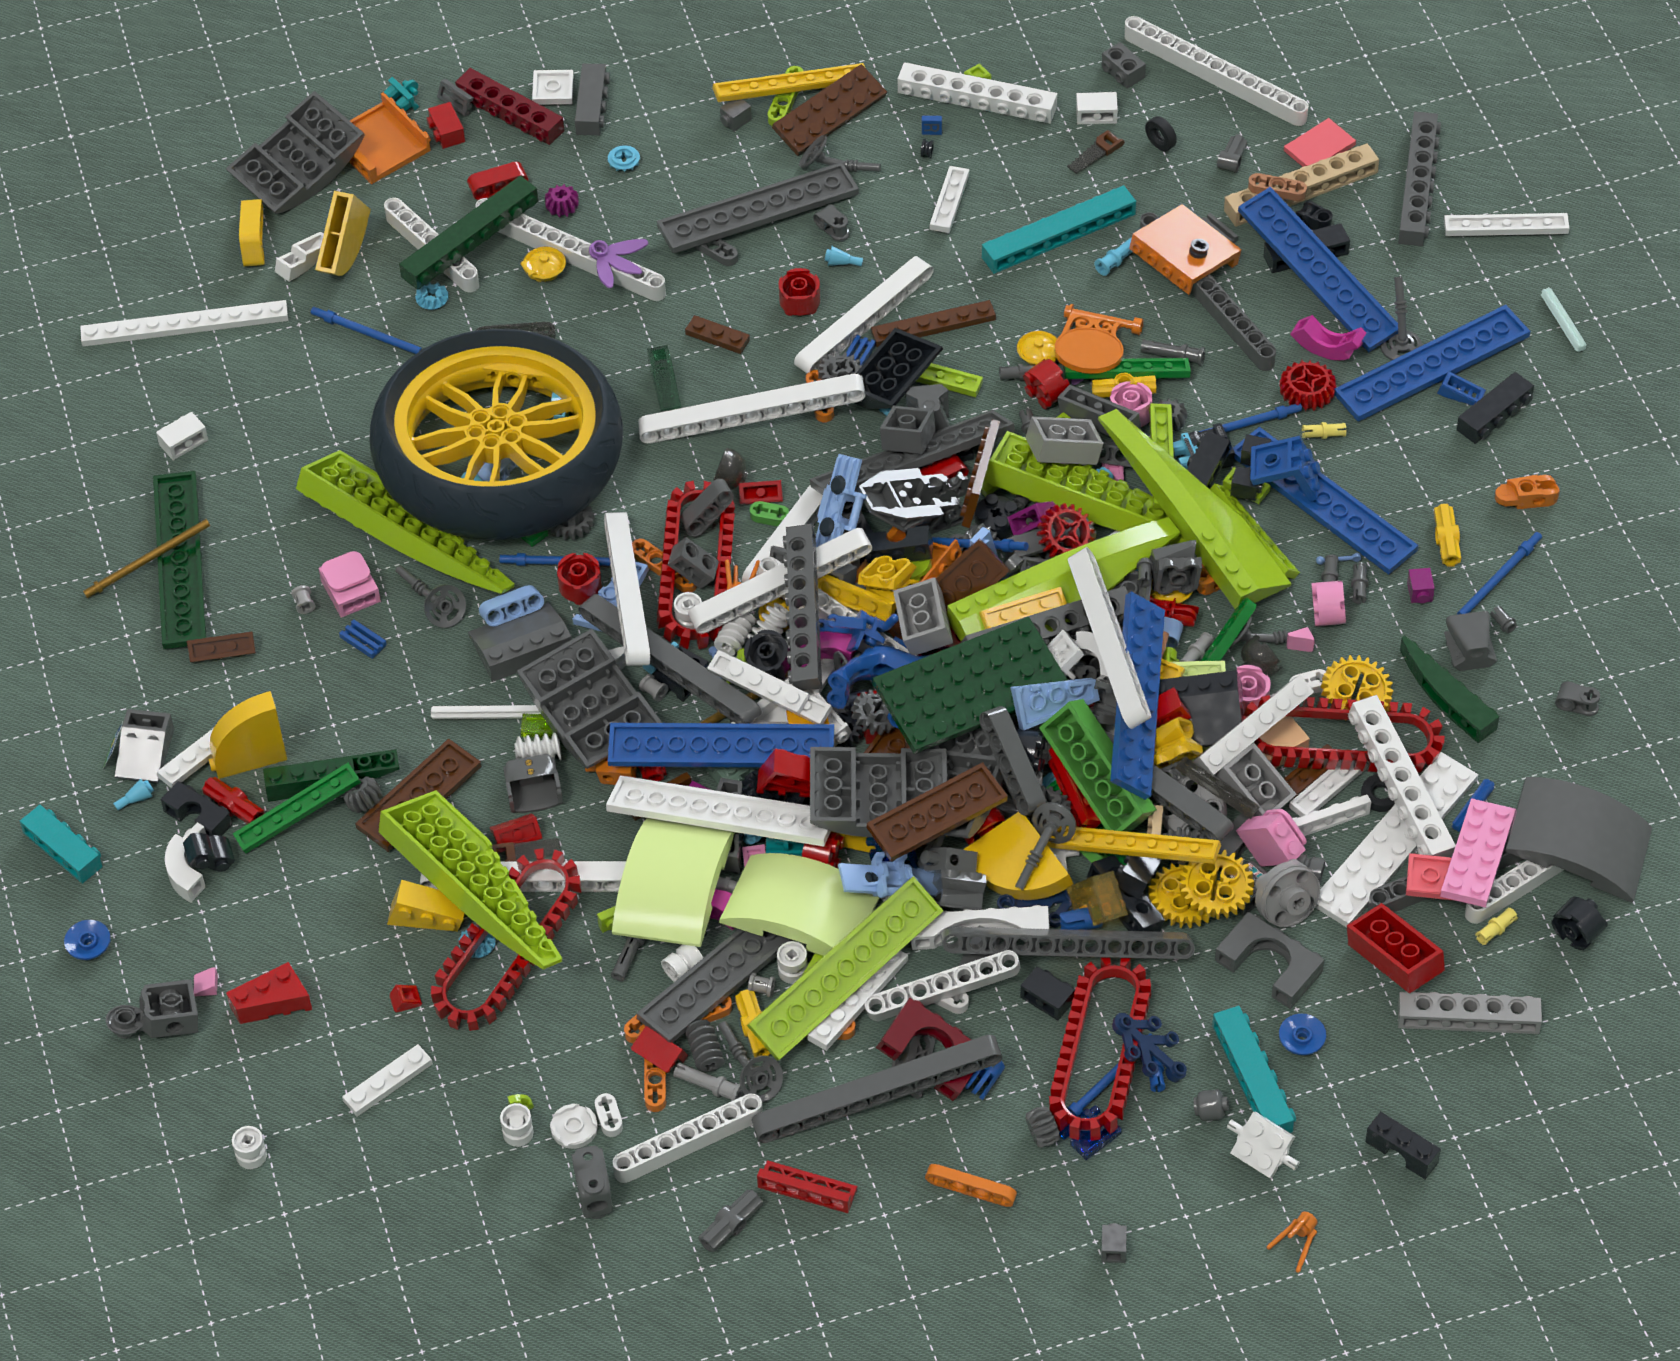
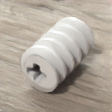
M774 603V608L771 606L766 607L770 614H761L765 621L757 620L760 628H752L755 635L761 630H774L782 634L783 628L788 626L786 623V612L789 611L780 604ZM748 634L747 637L750 638L755 635Z
M748 612L725 623L714 641L715 648L730 656H735V652L742 649L745 639L748 638L747 635L751 632L752 626L755 625V617Z
M555 732L551 739L544 733L542 740H540L538 734H535L534 741H531L529 735H526L525 742L522 741L520 736H517L515 743L516 759L549 754L555 759L557 754L561 760L560 740Z

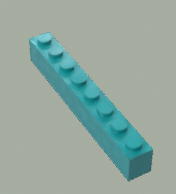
M1124 185L1112 189L1102 195L1095 196L1085 202L1078 203L1073 207L982 244V259L992 273L995 274L1136 215V200Z

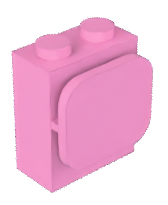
M359 552L346 553L326 561L322 567L318 568L321 582L341 618L381 602L378 587L370 574L369 567Z
M1283 809L1267 810L1263 816L1250 817L1236 830L1261 867L1279 865L1291 859H1297L1306 850L1304 848V845L1307 843L1305 836L1292 817Z

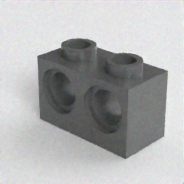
M1121 42L1102 52L1101 65L1103 70L1111 74L1118 83H1121L1127 89L1145 78L1146 64Z
M685 537L672 547L668 566L701 589L714 580L719 561Z

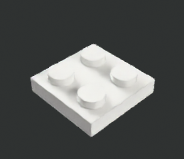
M534 70L532 101L539 105L572 104L573 70Z

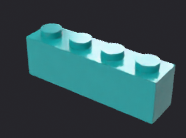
M38 805L20 820L23 833L82 884L103 867L100 852L95 847L88 846L80 834L75 835L66 822L63 821L61 823L52 810H46L43 806Z

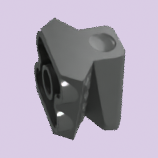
M942 384L915 386L907 391V407L934 410L935 431L950 426L948 421L949 400L947 388Z
M1196 540L1152 549L1150 559L1154 564V569L1151 571L1153 573L1152 589L1166 595L1174 590L1187 594L1198 589L1202 571L1201 557H1194Z
M1488 611L1451 615L1446 618L1449 631L1444 632L1453 667L1459 671L1491 667L1497 662L1489 635L1490 614Z
M941 869L934 873L932 883L938 890L934 900L943 911L982 910L983 892L986 886L985 874Z

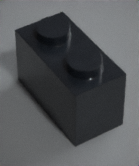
M1127 855L1123 862L1126 865L1121 864L1115 875L1119 877L1115 886L1140 899L1162 859Z
M1036 967L1020 985V998L1057 1021L1072 1005L1075 989L1069 983L1055 978L1047 970Z

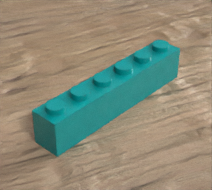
M1240 1006L1214 1013L1212 1027L1252 1111L1259 1113L1282 1129L1292 1133L1294 1122H1296L1295 1113L1292 1108H1288L1285 1092L1283 1089H1279L1277 1085L1276 1073L1274 1070H1270L1267 1055L1258 1046L1259 1039L1256 1032H1252L1249 1027L1250 1020L1248 1015L1242 1012Z

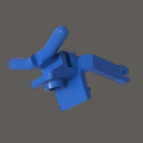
M860 610L856 617L831 614L827 618H833L835 621L821 618L819 622L823 624V627H820V632L852 634L846 649L852 652L859 648L862 639H864L863 642L872 647L884 644L885 638L880 633L890 630L899 618L897 614H892L886 621H883Z

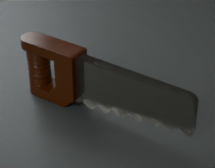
M1107 130L1097 137L1094 144L1087 148V151H1083V154L1079 155V158H1075V161H1072L1067 167L1077 174L1103 156H1108L1122 147L1125 141ZM1106 140H1109L1112 145L1108 144Z
M558 838L492 845L493 851L497 852L498 855V849L505 848V862H517V859L522 855H525L528 861L530 858L536 859L534 852L536 849L543 848L545 856H548L550 853L553 854L554 849L561 851Z

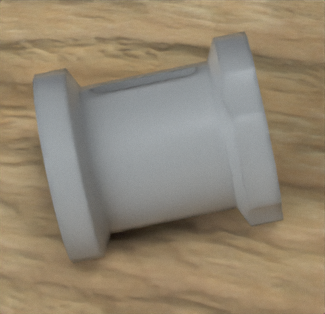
M300 585L292 590V598L296 600L298 613L307 614L315 609L316 606L313 600H311V590L308 586Z
M647 674L641 680L639 690L649 693L653 696V700L658 702L666 696L668 685L665 683L661 684L654 679V675Z
M752 973L748 983V990L772 997L775 977L765 978Z

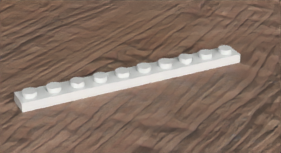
M286 300L83 325L81 326V342L84 347L288 321Z

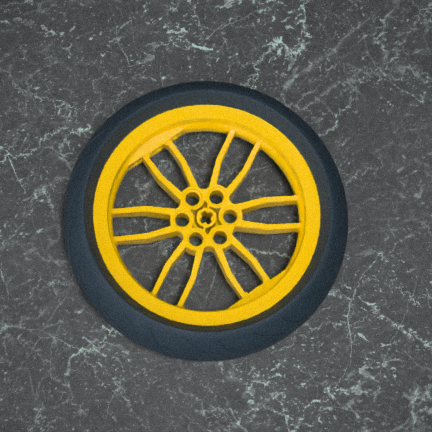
M485 329L461 333L433 343L419 351L399 367L388 380L376 401L370 423L369 442L376 472L385 489L413 517L435 529L452 535L481 540H505L530 536L549 530L564 523L585 509L607 485L615 470L622 447L623 422L620 407L612 387L601 371L580 352L559 340L535 332L516 329ZM503 386L518 387L517 392L508 404L499 403ZM493 387L492 406L490 408H483L465 392ZM527 389L545 394L551 398L552 393H555L562 399L542 403L519 412L524 404ZM451 399L468 413L443 404V402ZM430 412H433L448 424L455 426L414 437L417 427ZM564 412H571L574 415L553 420H546L549 418H553L554 415H558ZM579 429V435L575 443L565 455L560 454L546 443L538 440ZM447 446L423 455L418 453L420 450ZM526 454L544 459L552 465L544 469ZM473 455L468 464L465 478L450 475L434 467ZM510 458L529 475L513 480L499 481L501 460ZM485 462L493 464L489 482L474 481L475 476Z

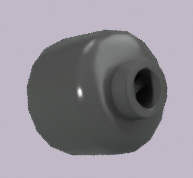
M1219 1089L1200 1091L1197 1097H1194V1112L1202 1121L1221 1120L1225 1116V1111H1229V1099L1224 1097Z

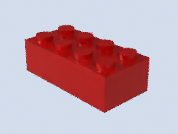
M1383 903L1347 925L1348 945L1409 994L1445 971L1443 950Z

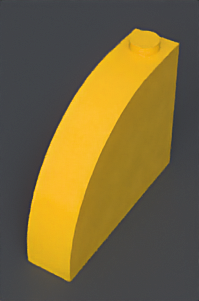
M334 191L315 268L318 272L342 276L351 268L359 253L371 209L354 194Z
M271 691L256 695L236 705L215 725L209 743L212 758L208 759L211 771H216L218 779L287 760Z
M1019 812L963 849L978 852L976 873L985 874L986 886L1000 895L1008 894L1018 900H1036L1060 893L1074 884L1063 865L1048 845H1046L1041 854L1043 857L1039 858L1040 863H1037L1038 867L1034 868L1024 889L1020 890L1015 887L1026 865L1025 860L1029 859L1028 855H1031L1030 850L1035 848L1041 837L1027 817Z

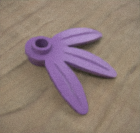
M633 239L609 246L601 240L592 243L589 247V254L593 259L597 260L596 268L600 281L607 288L613 287V273L609 265L624 273L641 274L642 270L640 267L617 255L637 252L646 247L648 241L646 239Z

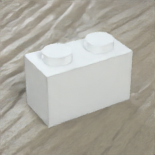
M1116 92L1076 94L1077 124L1117 123Z
M193 412L180 417L156 432L160 447L172 460L208 441L205 426Z

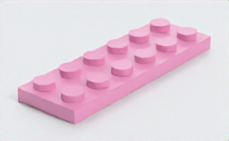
M1471 799L1440 897L1486 908L1516 809Z

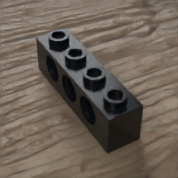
M1115 855L1092 862L1087 879L1104 901L1111 905L1112 911L1128 931L1160 932L1165 919L1151 903L1149 897L1143 892L1140 899L1115 886L1119 879L1115 875L1122 864Z

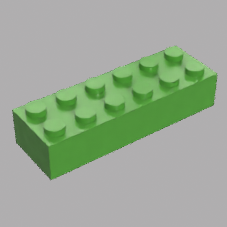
M1084 699L1068 702L1039 727L1106 830L1131 832L1157 810L1149 798L1144 800L1110 782L1113 743Z

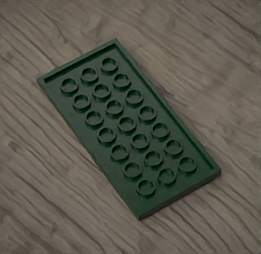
M1029 617L872 678L874 688L913 754L981 728L979 716L987 710L1003 706L1007 709L1010 716L1016 714L1010 687L1067 681L1066 676Z

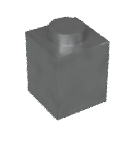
M743 99L727 102L720 107L721 123L735 132L752 120L751 106Z
M1116 1223L1102 1225L1101 1262L1125 1263L1127 1226H1121Z

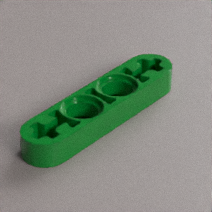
M1245 598L1240 602L1201 661H1220L1255 611L1256 604L1253 601Z

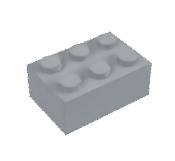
M1032 416L1025 437L1037 462L1097 465L1104 444L1091 419Z
M935 577L893 591L903 642L910 654L918 655L953 643L943 592Z
M1254 742L1213 775L1241 811L1249 818L1263 816L1267 810L1280 809L1297 795Z

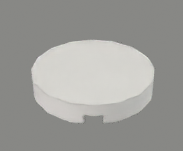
M579 1104L563 1106L555 1112L550 1123L553 1139L559 1145L571 1149L581 1148L592 1142L598 1129L596 1116L592 1110L586 1106H579Z

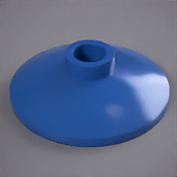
M83 920L74 924L67 931L64 944L67 952L72 957L80 960H90L106 951L111 938L108 928L103 923L96 920Z
M1295 1014L1282 1022L1279 1029V1039L1282 1045L1291 1053L1310 1055L1319 1051L1324 1045L1326 1030L1321 1021L1314 1016Z

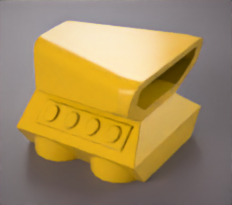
M890 556L876 557L859 573L858 584L866 586L867 591L895 601L894 590L919 583L918 580L910 579L917 566L907 558L892 560Z
M1177 717L1156 729L1155 766L1161 769L1184 759L1193 760L1203 754L1202 746L1191 739L1194 733L1192 721Z

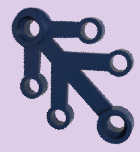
M1073 884L1058 894L1036 900H1015L1011 895L1004 894L997 900V909H1006L1003 906L1022 908L1040 905L1048 906L1049 910L1053 904L1062 903L1056 912H1052L1049 915V925L1056 928L1061 926L1060 913L1068 911L1071 906L1082 904L1085 900V892L1079 885ZM1053 918H1058L1059 920H1058V921H1053L1052 919H1053Z
M1126 1013L1117 1014L1113 1019L1112 1028L1116 1034L1122 1036L1125 1047L1124 1055L1128 1061L1133 1062L1141 1055L1143 1063L1142 1072L1145 1076L1152 1077L1158 1072V1065L1151 1059V1055H1153L1166 1067L1165 1074L1170 1081L1176 1083L1186 1076L1187 1069L1185 1064L1177 1061L1174 1062L1156 1046L1166 1045L1169 1048L1174 1047L1179 1042V1036L1175 1032L1170 1031L1166 1035H1143L1137 1029H1148L1150 1032H1156L1162 1025L1161 1020L1156 1016H1151L1148 1020H1133ZM1132 1038L1137 1041L1138 1047L1133 1045Z

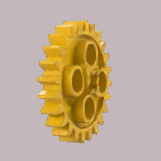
M1349 655L1347 661L1341 657L1339 663L1333 661L1332 666L1327 667L1320 688L1323 689L1321 696L1329 698L1328 704H1332L1333 699H1343L1341 709H1344L1347 699L1351 700L1359 675L1363 674L1364 677L1355 700L1360 701L1377 695L1380 701H1385L1384 709L1386 711L1388 703L1392 700L1393 690L1391 686L1393 683L1388 681L1389 674H1382L1384 667L1376 668L1377 662L1369 664L1368 657L1365 661H1361L1360 655H1358L1356 660H1353L1352 656Z
M1224 850L1222 854H1218L1215 864L1189 861V866H1183L1184 873H1180L1181 881H1179L1181 897H1185L1184 903L1190 904L1191 911L1198 908L1199 916L1207 912L1208 919L1212 914H1215L1217 920H1219L1220 914H1224L1226 918H1229L1230 911L1237 915V907L1244 910L1245 903H1250V895H1253L1254 889L1252 888L1254 887L1253 872L1249 871V864L1243 865L1242 857L1235 860V853L1227 856V852ZM1222 867L1214 901H1211L1213 886L1216 885L1217 873L1219 868ZM1210 870L1212 871V873L1208 874L1204 873V871ZM1228 875H1233V876H1235V877H1234V878H1227L1226 876H1228ZM1200 890H1206V891H1208V892H1206V893H1200V892H1198V891H1200ZM1222 895H1229L1230 897H1228V898H1223V897H1221V896H1222Z
M1171 863L1170 870L1162 867V874L1156 872L1155 879H1151L1148 894L1151 903L1163 914L1165 921L1170 919L1171 926L1175 922H1179L1180 928L1183 927L1184 923H1187L1188 927L1192 928V923L1194 922L1200 927L1201 920L1209 923L1207 912L1199 916L1198 908L1191 911L1190 904H1185V897H1181L1179 881H1181L1180 873H1184V865L1179 864V867H1175ZM1216 880V885L1213 886L1211 901L1215 900L1217 885L1220 880ZM1200 890V891H1198V892H1200V893H1206V892H1208V891H1206V890Z

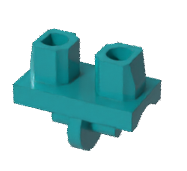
M391 77L388 80L390 86L384 93L393 100L400 96L401 98L395 103L404 111L410 107L414 110L418 109L419 105L414 101L413 95L416 96L418 94V83L415 80H404L401 85L396 79Z
M766 837V853H782L802 857L804 843Z

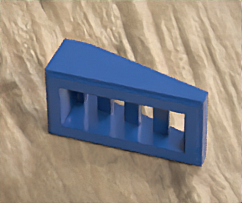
M1448 371L1437 394L1474 405L1483 397L1486 390Z

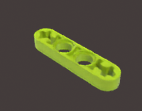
M791 66L786 70L785 74L802 72L803 69L799 66ZM799 91L775 95L767 114L769 125L772 126L773 123L790 113ZM781 101H785V102H787L788 104L782 106V105H779L778 103L781 102Z

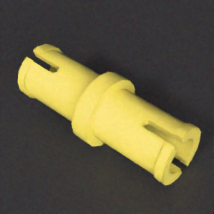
M1321 422L1320 425H1302V431H1311L1302 433V437H1321L1322 439L1333 436L1344 437L1346 436V430L1337 429L1346 428V424H1327L1326 422Z
M1507 908L1497 918L1493 917L1490 919L1488 925L1475 934L1478 942L1486 945L1496 935L1503 934L1505 928L1518 919L1517 913L1513 909Z

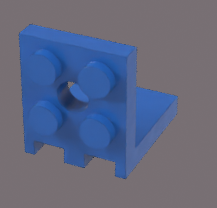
M1300 436L1251 447L1250 481L1253 485L1294 476L1309 501L1317 500V492L1320 490L1318 480L1320 465L1318 461L1313 459L1311 449H1307ZM1277 459L1274 463L1269 464L1271 460Z

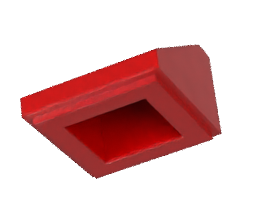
M395 985L390 992L394 1012H402L422 1005L416 985Z

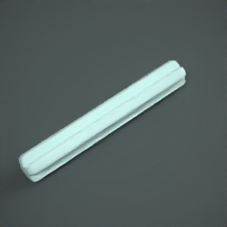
M1549 287L1543 289L1541 296L1577 352L1584 351L1586 343L1555 293Z

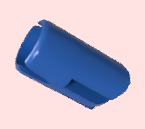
M1097 905L1060 913L1061 929L1092 930L1103 926V923H1101L1103 920L1101 910Z
M1001 1061L994 1067L991 1066L974 1072L964 1088L968 1089L979 1075L981 1078L971 1093L975 1095L985 1081L989 1082L979 1096V1099L984 1100L1004 1071V1063Z

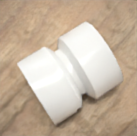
M685 592L678 595L674 600L675 620L683 627L695 629L688 612L692 607L702 603L701 598L697 594Z
M794 941L786 942L778 948L779 977L784 982L793 984L803 975L808 966L806 949L802 944Z
M682 944L676 949V954L671 953L661 961V965L667 976L675 982L702 960L703 956L695 946Z
M517 1103L505 1107L500 1115L504 1140L512 1146L520 1147L526 1145L531 1141L534 1133L530 1110L526 1106Z
M245 1126L233 1134L232 1145L240 1166L245 1169H255L266 1161L267 1152L262 1133L259 1129L253 1126Z

